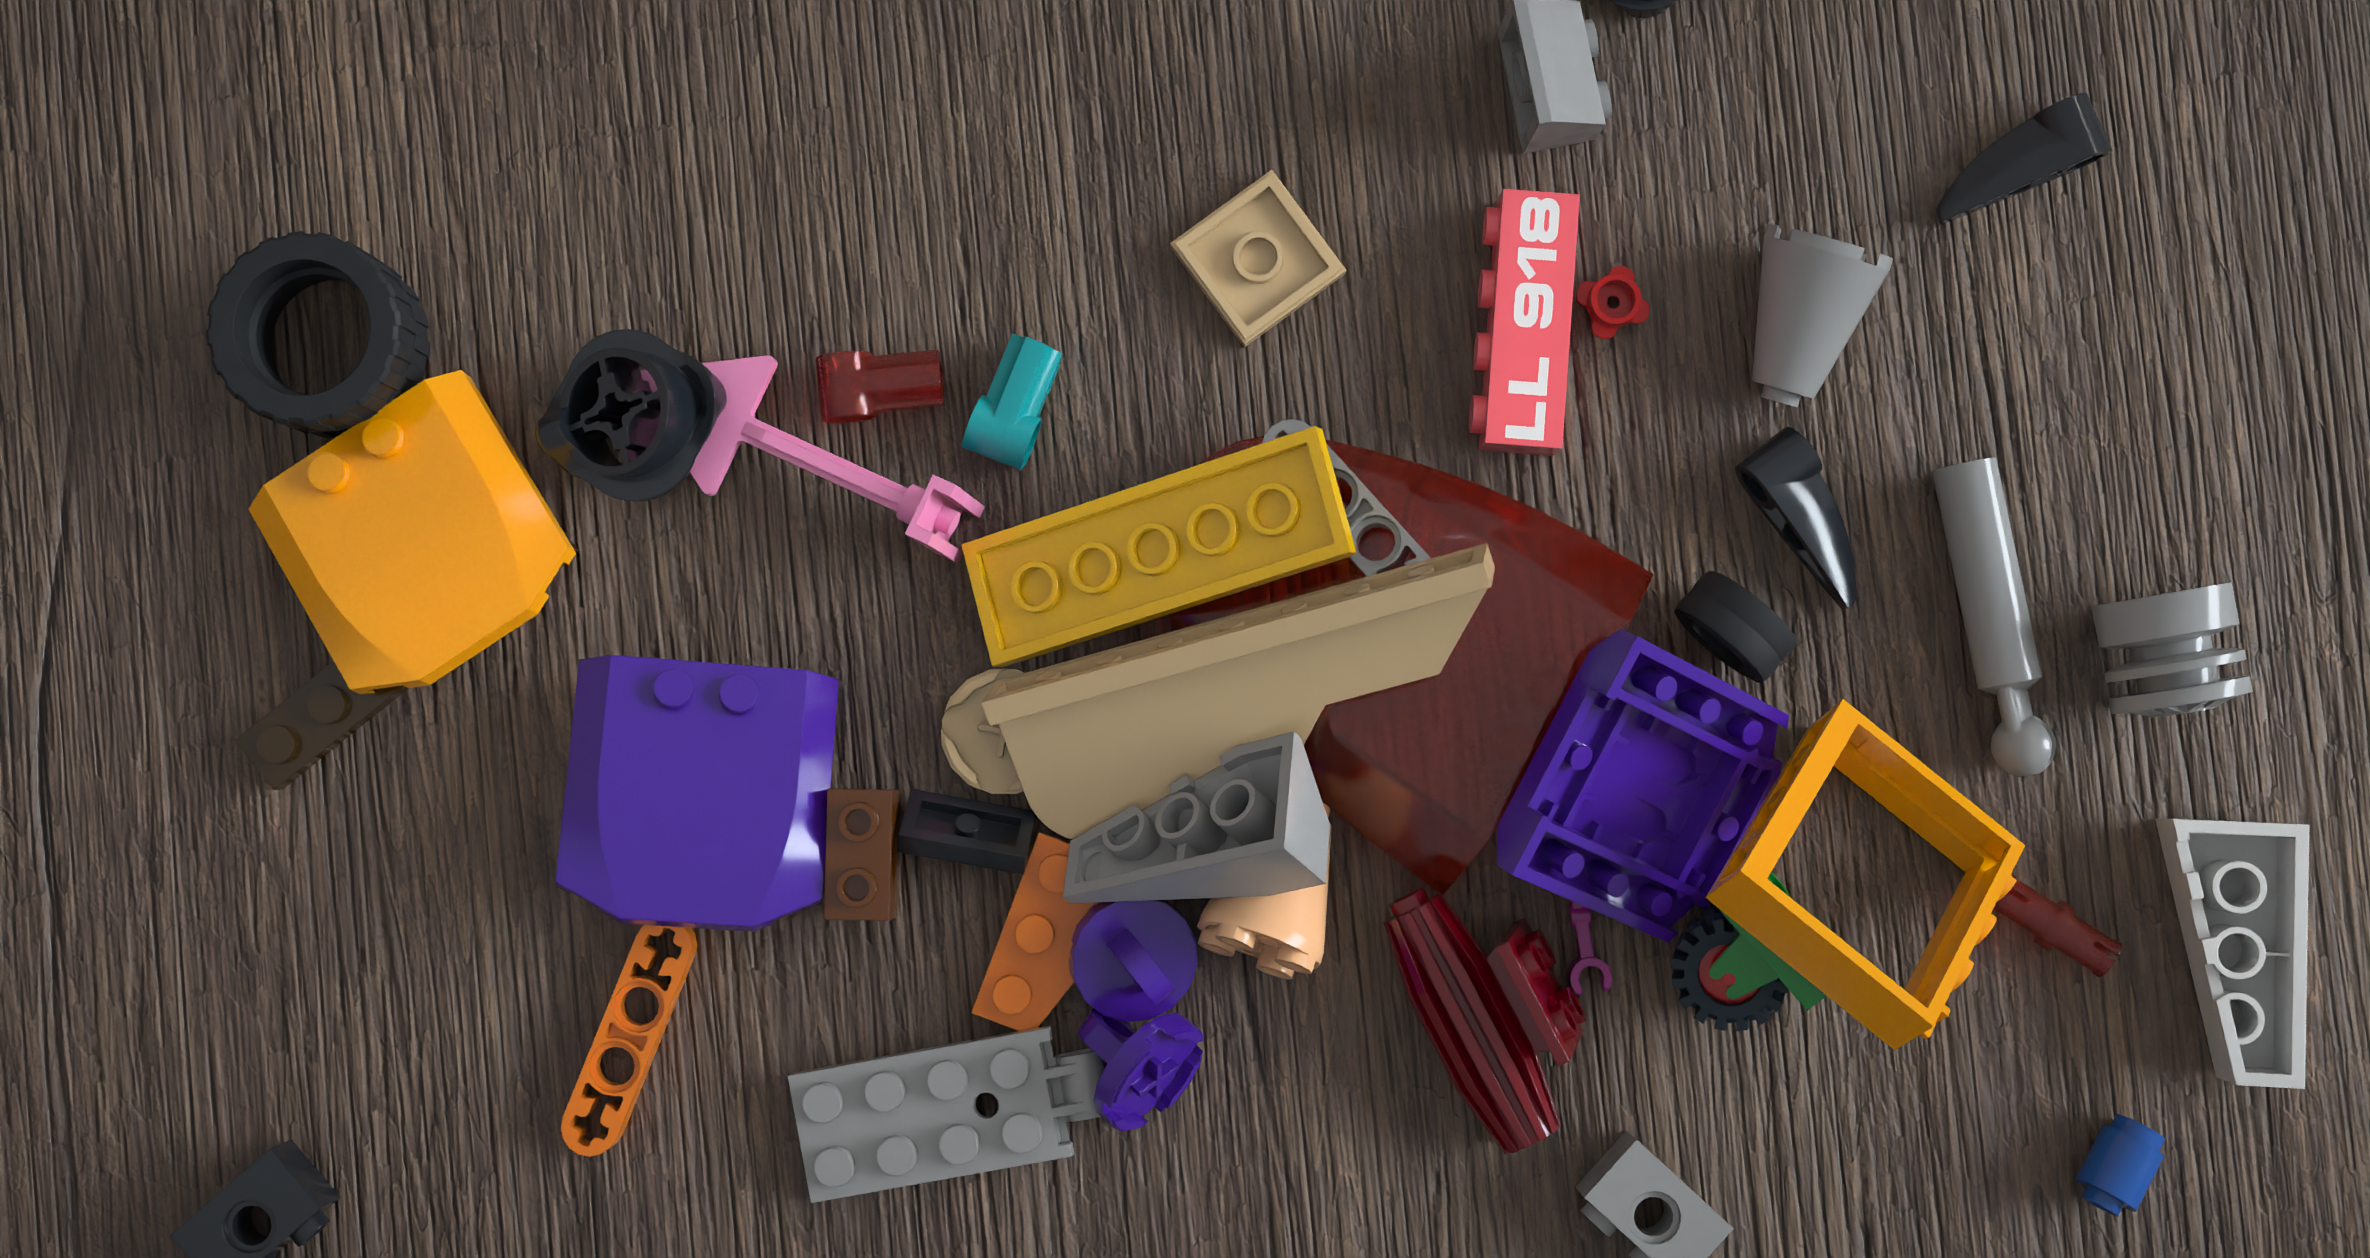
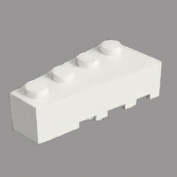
M2155 819L2216 1077L2234 1085L2305 1089L2309 825Z

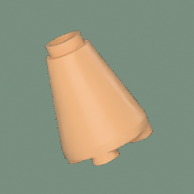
M1323 803L1327 817H1329L1331 809ZM1331 824L1326 884L1271 896L1211 898L1204 908L1197 925L1201 930L1198 944L1204 949L1224 956H1234L1235 951H1239L1258 958L1256 963L1257 969L1283 979H1292L1294 971L1311 974L1313 969H1317L1324 954Z

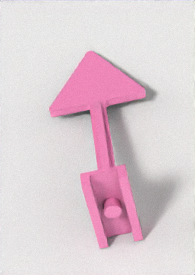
M772 356L702 363L719 378L727 394L726 406L717 418L710 436L702 446L690 470L691 475L705 494L714 496L718 492L739 446L742 443H747L896 511L897 519L909 524L905 532L907 536L936 554L959 563L963 552L948 541L959 523L962 512L965 511L980 518L985 508L984 505L957 485L935 475H932L926 489L915 484L906 488L757 420L755 412L778 366L777 360ZM640 370L642 380L649 381L651 391H658L648 371Z

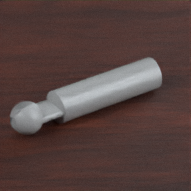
M1997 458L1969 461L1933 470V480L1977 689L1997 695L2002 722L1993 733L1991 753L1997 765L2012 775L2022 777L2039 774L2049 766L2055 755L2056 738L2044 721L2033 716L2028 689L2042 678L2043 675Z

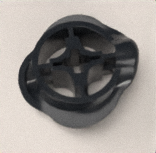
M622 329L609 331L589 341L577 353L564 380L555 392L547 411L538 421L535 437L542 451L565 471L589 482L604 494L619 500L633 502L654 500L674 490L687 477L698 453L710 436L717 418L726 406L727 394L719 378L694 357L672 348L660 338L638 330ZM639 367H644L648 371L658 391L652 392L649 381L642 380ZM610 437L613 449L620 451L623 464L612 454L606 441L607 438Z

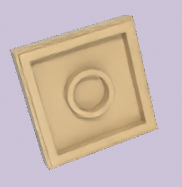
M1270 170L1170 243L1172 251L1244 348L1346 274L1345 267L1273 170Z

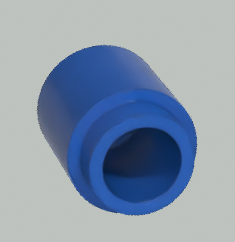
M2116 1114L2110 1126L2103 1125L2075 1178L2079 1184L2085 1187L2081 1198L2117 1217L2122 1208L2136 1212L2164 1159L2163 1154L2159 1151L2165 1138L2151 1128L2131 1118Z

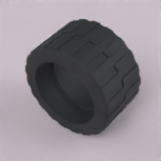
M304 231L288 232L286 236L278 238L270 237L259 242L257 247L249 252L245 251L234 260L235 264L227 274L224 273L216 285L218 289L213 301L210 300L207 312L209 323L208 330H206V342L212 354L211 363L216 374L220 375L225 382V388L235 399L245 403L247 409L261 417L306 434L312 433L320 437L336 438L357 423L366 421L376 415L386 404L420 383L426 373L424 368L427 357H430L431 342L428 341L427 329L429 325L426 313L422 312L418 303L420 299L413 288L405 284L402 276L394 269L349 241L343 242L334 235L326 233L307 234ZM328 280H342L350 283L363 294L370 314L371 330L369 344L362 361L348 378L327 391L306 395L291 390L280 379L272 356V336L280 313L294 296L311 285Z

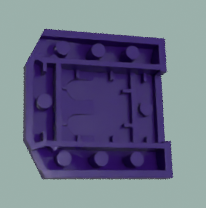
M1620 628L1589 650L1497 826V865L1515 877L1669 943L1678 934V932L1670 928L1694 905L1705 910L1712 903L1706 898L1707 894L1779 777L1783 762L1773 757L1777 726L1779 724L1787 728L1789 715Z
M620 655L579 659L555 880L557 887L569 894L570 892L599 908L601 913L624 924L754 932L774 924V920L806 907L810 909L820 905L822 902L826 853L827 789L831 787L839 679L802 669Z

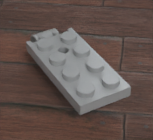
M1043 1026L794 1072L788 1075L810 1201L811 1203L1072 1157L1074 1155L1072 1141H1069L1066 1122L1101 1117L1096 1113L1093 1098L1097 1082L1107 1063L1090 1048L1066 1052L1053 1057L1051 1027ZM991 1093L997 1098L999 1108L994 1116L987 1117L978 1112L976 1099L979 1094Z

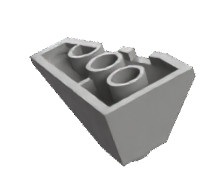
M1293 731L1238 745L1220 755L1222 765L1196 780L1185 775L1169 784L1171 794L1143 810L1132 805L1070 841L1063 898L1069 903L1256 897L1271 896L1326 884L1330 823L1301 737Z

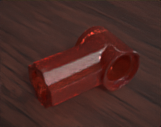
M938 350L902 352L872 356V353L866 351H842L823 354L815 358L821 422L832 424L854 423L875 419L878 417V413L945 406L944 379L940 352Z

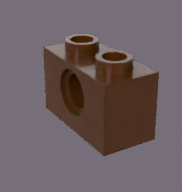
M827 789L825 920L890 921L898 916L899 852H897L900 831L901 789Z

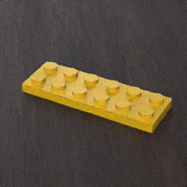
M1317 426L961 544L991 664L994 667L1001 668L1357 555L1324 433Z

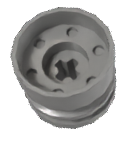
M2232 582L2092 606L2099 648L2130 649L2133 662L2105 672L2106 682L2136 679L2138 692L2109 698L2112 714L2130 713L2150 716V718L2178 715L2216 708L2218 705L2238 695L2253 692L2250 675L2219 678L2217 665L2246 660L2245 649L2213 648L2211 635L2229 630L2240 624Z

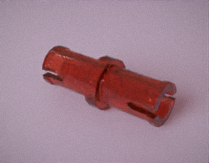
M2016 879L2017 881L2001 900L1996 902L1992 911L1999 912L2035 935L2034 943L2043 949L2049 950L2054 947L2092 971L2093 975L2099 978L2104 976L2116 962L2109 955L2111 953L2115 956L2120 955L2122 943L2111 939L2075 916V908L2067 902L2060 900L2058 903H2054Z

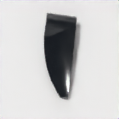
M2087 93L2073 95L2043 109L1982 151L1957 177L1936 207V214L1940 225L2072 173L2112 152L2111 145Z
M1784 427L1735 467L1736 475L1758 508L1840 608H1849L1857 599L1851 546L1842 516L1827 484L1820 474L1822 463L1817 452L1798 431L1791 427Z

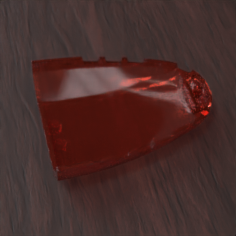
M1264 436L1237 441L1210 455L1200 464L1262 444ZM1325 440L1326 444L1430 558L1487 543L1495 566L1491 588H1488L1439 675L1325 705L1304 744L1321 799L1376 847L1434 890L1444 895L1487 843L1498 826L1589 650L1620 628L1627 629L1654 574L1577 529L1540 510L1485 486L1420 463L1366 448ZM1337 481L1343 506L1346 509L1351 503L1352 489L1346 483ZM1380 527L1372 528L1360 538L1358 545L1359 553L1367 560H1383L1393 551L1395 538L1393 533L1387 529ZM1408 553L1400 567L1405 566V562L1416 557L1412 553ZM1347 557L1190 607L1168 616L1175 630H1179L1364 578L1365 576Z

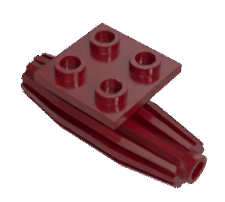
M1420 888L1392 902L1389 907L1393 916L1383 923L1407 996L1457 1092L1504 1154L1515 1153L1521 1149L1528 1148L1554 1133L1561 1126V1122L1538 1052H1551L1557 1066L1569 1062L1583 1033L1580 1024L1586 1022V1017L1574 991L1569 986L1561 989L1550 967L1556 964V960L1544 934L1539 929L1531 932L1525 918H1522L1511 925L1491 954L1487 956L1440 893L1428 897L1425 890Z

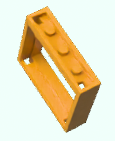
M1842 699L1808 727L1706 898L1893 1050H1896L1918 1036H1921L1923 1039L1930 1038L1936 1024L1949 1016L1950 1008L1945 1003L1950 993L1958 988L1970 974L1974 962L1969 959V956L1974 946L1979 944L1994 927L1997 918L1991 912L1996 902L2001 900L2016 883L2017 880L2012 877L2011 873L2025 845L1847 701ZM1833 766L1965 871L1905 989L1767 879Z

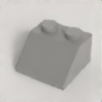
M1511 0L1497 34L1522 153L1526 154L1596 140L1606 125L1605 119L1611 118L1612 105L1606 81L1596 80L1592 58L1598 57L1599 44L1593 20L1583 19L1581 4L1577 0Z

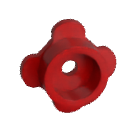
M1616 266L1612 268L1609 275L1604 276L1597 282L1584 281L1576 291V301L1579 305L1586 307L1592 319L1591 332L1597 338L1611 339L1616 334L1617 329L1629 323L1640 325L1649 316L1650 306L1646 300L1642 299L1640 289L1634 282V273L1627 267ZM1610 297L1616 298L1618 300V307L1610 308L1607 305V299Z

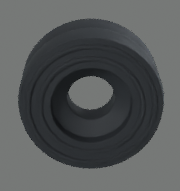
M1707 571L1694 584L1692 590L1677 604L1674 611L1683 627L1702 646L1739 674L1758 683H1763L1773 674L1779 663L1789 655L1797 643L1792 631L1773 610L1743 586L1715 571Z

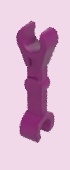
M1569 900V903H1567V914L1570 926L1574 929L1578 957L1572 960L1568 966L1566 973L1567 982L1577 995H1582V987L1579 983L1580 972L1585 967L1595 966L1600 972L1599 981L1601 989L1608 991L1611 988L1613 977L1609 966L1593 954L1589 925H1591L1590 909Z

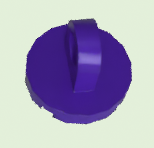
M1165 900L1100 902L1094 905L1076 925L1071 940L1073 945L1070 950L1069 969L1080 995L1103 1016L1124 1022L1150 1020L1173 1008L1189 989L1197 968L1195 937L1186 919Z
M1093 1008L1078 1029V1034L1084 1043L1107 1063L1097 1082L1093 1098L1096 1113L1111 1127L1121 1132L1138 1129L1146 1125L1148 1121L1143 1115L1155 1107L1162 1112L1173 1105L1188 1087L1201 1063L1203 1051L1197 1046V1043L1204 1040L1203 1034L1194 1024L1179 1013L1161 1015L1144 1024L1136 1031L1126 1022L1103 1016Z

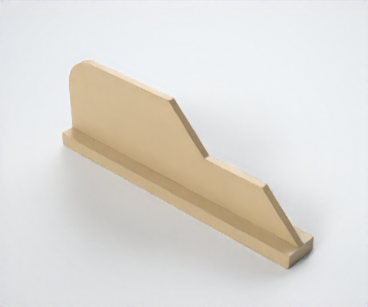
M1488 544L1477 545L998 680L989 690L981 704L989 725L999 724L1025 796L1035 815L1052 831L1066 838L1074 839L1132 805L1143 810L1171 794L1169 784L1185 775L1196 780L1222 765L1220 755L1238 745L1293 731L1301 737L1304 745L1325 705L1439 675L1488 588H1491L1495 566Z

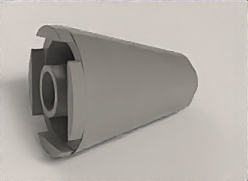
M1768 224L1763 239L1752 381L1764 384L1760 397L1798 407L1801 395L1815 398L1889 273L1893 258L1880 253L1877 265L1875 266L1865 262L1867 255L1863 254L1865 248L1793 228L1789 240L1779 239L1782 231L1778 225Z

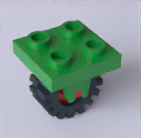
M1771 872L1767 879L1790 897L1782 882ZM1716 906L1705 910L1704 916L1700 920L1695 916L1687 924L1684 934L1681 933L1677 942L1671 968H1673L1671 978L1673 990H1680L1678 1001L1684 1009L1690 1005L1695 1009L1693 1018L1702 1024L1707 1017L1716 1020L1714 1029L1725 1031L1727 1023H1736L1737 1031L1748 1030L1750 1021L1756 1020L1760 1026L1769 1020L1772 1010L1778 1012L1784 1003V997L1788 993V989L1807 1011L1827 997V995L1723 911L1718 913Z

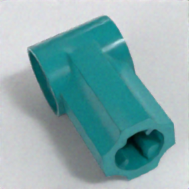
M1012 333L987 396L981 395L971 414L963 437L962 448L1017 470H1023L1036 442L1042 423V418L1039 415L1047 395L1051 391L1063 354L1042 342Z

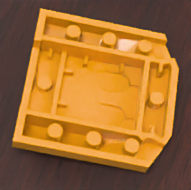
M462 370L424 379L386 404L370 419L352 426L265 483L248 509L349 689L361 695L375 693L373 689L402 685L407 688L428 686L538 615L549 598L545 591L563 562L569 565L576 555L574 548L472 378Z

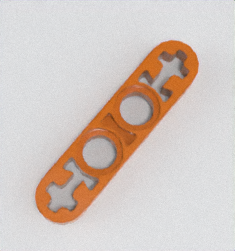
M644 925L636 935L562 1118L561 1132L563 1140L568 1148L578 1155L588 1157L600 1155L617 1144L623 1135L694 960L697 940L692 928ZM668 929H671L675 932L673 943L682 947L680 956L672 955L664 960L658 974L661 976H671V982L668 987L656 977L637 975L636 971L639 965L645 970L653 968L659 949L650 944L651 937L664 935ZM634 988H647L658 999V1013L654 1020L649 1023H636L626 1013L625 1000L629 992ZM609 1048H623L632 1056L635 1067L633 1075L627 1082L620 1084L611 1082L602 1073L601 1059ZM590 1085L604 1095L621 1096L623 1098L621 1106L614 1100L605 1105L600 1123L609 1128L608 1134H600L592 1141L584 1138L586 1127L578 1123L579 1116L586 1117L593 1113L601 1097L598 1094L588 1093Z

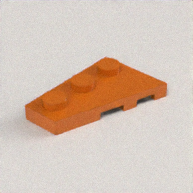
M1042 832L1038 833L1024 875L1020 881L971 1012L972 1014L1017 1031L1038 1028L1074 983L1069 969L1070 950L1073 945L1071 940L1076 925L1094 905L1100 902L1069 903L1063 898L1070 848L1069 842Z

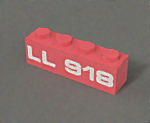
M1503 189L1496 201V207L1485 208L1482 244L1491 245L1493 249L1491 270L1482 269L1480 273L1478 307L1488 308L1487 333L1477 332L1473 356V369L1484 371L1482 396L1472 395L1469 412V433L1479 434L1478 450L1554 456L1562 449L1580 194Z

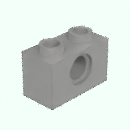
M1627 1131L1621 1135L1575 1187L1588 1201L1580 1211L1609 1238L1619 1229L1636 1245L1628 1254L1631 1258H1708L1734 1229ZM1649 1197L1661 1198L1664 1211L1659 1222L1646 1228L1636 1226L1634 1212L1637 1205Z

